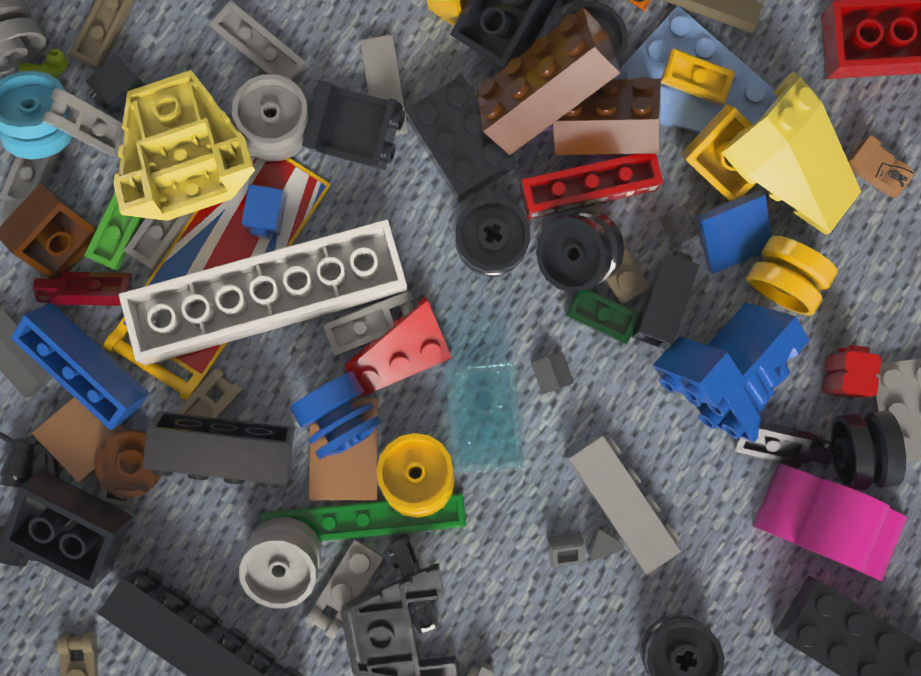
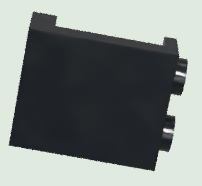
M319 80L302 146L313 152L386 171L387 164L392 163L395 156L396 144L393 142L396 131H400L404 123L405 111L402 110L403 105L395 99L389 98V100L338 88L332 83Z

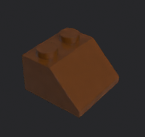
M40 182L0 226V241L13 255L50 279H55L56 277H61L63 272H69L85 255L97 228L66 201Z

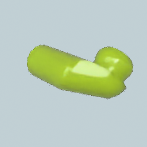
M53 49L48 52L47 60L43 64L22 62L19 66V72L37 71L57 78L66 71L68 60L61 50Z

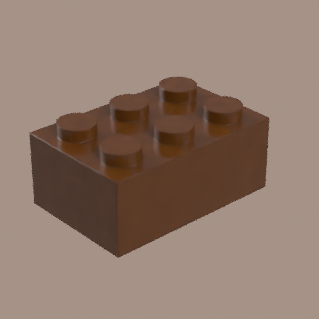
M639 77L636 79L617 80L613 78L553 123L555 155L659 153L661 78Z

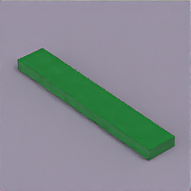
M463 492L452 493V496L443 508L432 515L419 518L402 515L393 509L387 500L260 513L261 523L275 517H291L302 521L315 531L319 541L466 527Z

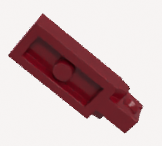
M63 272L61 277H56L55 279L35 278L32 290L36 302L121 306L119 294L131 291L132 275L131 273Z

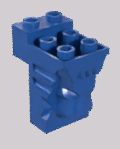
M746 302L708 345L679 336L653 364V367L661 377L659 379L660 384L670 393L675 394L679 392L684 394L685 398L696 406L700 412L698 417L706 426L711 429L715 427L720 428L735 439L741 437L754 443L759 438L760 412L767 405L769 397L774 396L773 389L789 376L790 371L787 361L802 352L801 350L809 342V338L796 316Z

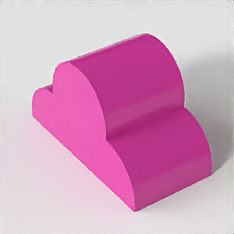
M778 464L753 527L882 582L907 517L890 509V506L857 490L829 480L820 479L786 465Z

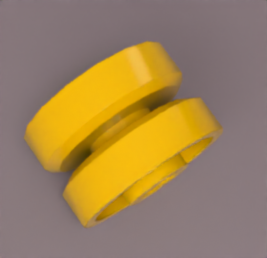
M773 235L768 239L761 251L765 262H757L753 265L746 277L747 283L761 295L790 311L807 316L814 315L822 301V295L819 290L830 288L838 274L837 268L830 260L812 248L793 239Z
M418 433L402 435L390 442L379 456L376 469L379 487L389 505L402 515L416 518L432 515L443 508L452 496L455 477L451 456L443 444L433 437ZM418 472L421 477L412 479L411 474Z

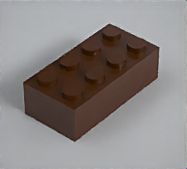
M584 7L574 14L566 16L558 27L546 36L538 38L530 49L521 56L513 58L502 71L493 78L486 79L480 88L476 90L483 132L509 155L620 74L608 32Z

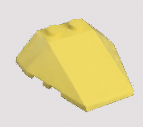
M191 70L127 91L122 123L124 130L123 144L119 145L118 156L120 158L118 173H115L113 181L119 211L122 215L168 221L232 199L255 171L246 139L231 123L229 117L220 109L213 97Z
M793 71L773 92L777 97L776 101L758 122L740 131L722 151V154L746 181L752 185L758 183L769 190V196L777 202L780 200L785 201L795 208L794 214L826 235L831 233L861 193V190L823 103L805 81Z

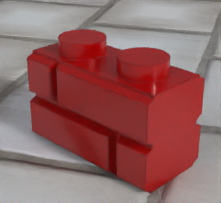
M848 345V348H837V353L826 356L824 372L827 373V376H823L822 392L825 395L845 398L873 397L877 395L879 378L876 377V374H880L882 358L878 354H871L870 347Z

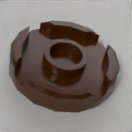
M134 429L116 431L106 437L96 449L93 460L94 473L100 485L111 494L126 498L142 496L161 479L162 476L152 474V470L142 469L146 432Z

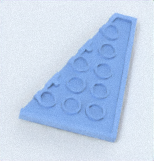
M679 6L670 13L619 69L620 74L614 78L616 80L636 79L639 77L661 78L670 50L673 48L734 71L735 75L725 104L721 106L661 83V124L689 130L695 134H699L727 104L735 107L749 122L755 124L777 99L773 94L775 90Z

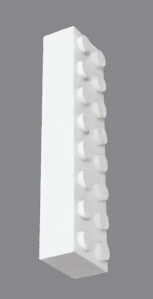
M387 219L120 293L119 298L135 360L143 365H149L407 292V284Z

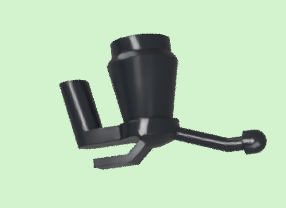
M0 432V439L9 443L8 447H11L0 471L1 485L19 488L33 477V451L45 453V471L58 478L59 462L44 446L27 443L36 438L34 435L26 439H13Z

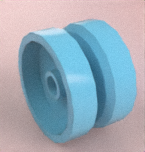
M37 71L17 72L0 80V142L5 150L16 157L40 159L59 153L70 143L73 136L42 122L45 111L49 112L53 100L50 98L54 88L65 91L59 80L47 73ZM67 107L63 116L65 119H67L70 111L69 107Z

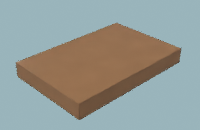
M358 398L353 402L356 408L372 403L374 408L362 416L364 422L378 415V398ZM317 423L310 426V437L320 429ZM378 427L375 428L367 439L347 451L327 456L320 460L315 452L328 443L326 438L309 445V500H378V479L376 473L378 465Z

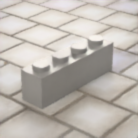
M599 435L566 458L641 571L648 575L681 552L676 545L680 538L669 523L666 525L662 524L656 515L661 511L650 495L643 496L637 487L641 484V480L631 466L625 469L618 458L622 455V452L611 437L606 440L603 435Z

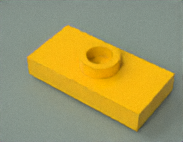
M673 48L670 50L661 76V83L721 106L725 104L735 72Z

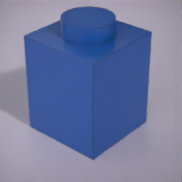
M249 184L241 224L247 231H250V236L261 239H270V235L280 236L287 201L284 191Z

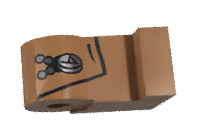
M870 135L860 141L848 157L849 165L853 173L889 197L898 198L914 176V172L907 164L895 159L892 154L880 146L882 142Z

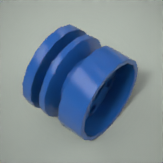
M354 372L346 373L324 384L290 407L301 428L316 423L320 429L308 439L310 444L326 438L328 443L315 452L319 460L327 456L341 454L367 439L375 428L383 423L379 415L365 422L362 419V416L374 408L372 403L355 407L353 402L365 391Z

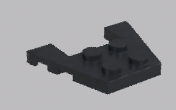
M439 563L430 565L342 605L340 614L353 674L363 676H459L456 656L420 660L409 603L444 598V587Z

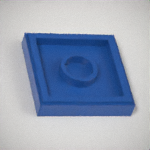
M760 189L697 215L707 267L712 274L760 255L768 239L772 237L766 195Z

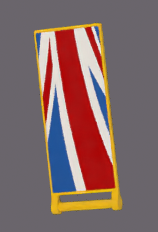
M251 155L255 171L236 195L230 200L195 211L145 286L292 246L329 190L330 183L291 158L283 161H264ZM249 184L280 189L287 196L280 236L270 235V239L256 238L250 236V231H247L241 224ZM124 317L116 329L108 336L103 348L112 354L117 352L180 393L179 397L186 401L201 385L228 342L170 358L193 373L188 382L157 362L143 365L135 360L132 346L123 341L128 332Z

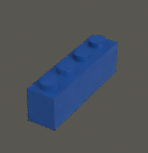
M49 303L25 314L11 336V339L110 431L131 418L150 394L54 304Z

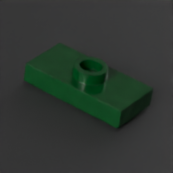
M587 289L576 292L565 317L627 345L641 313Z

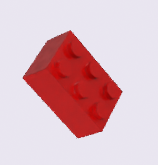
M921 0L833 1L821 14L826 79L921 74Z

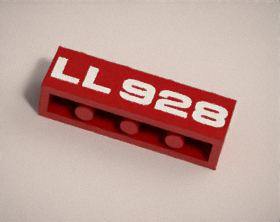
M633 154L522 179L520 192L526 218L529 220L592 206L596 203L601 204L654 192L659 189L663 180L656 154Z

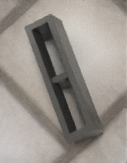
M0 307V370L23 397L34 396L53 377L11 339L18 324L6 310Z

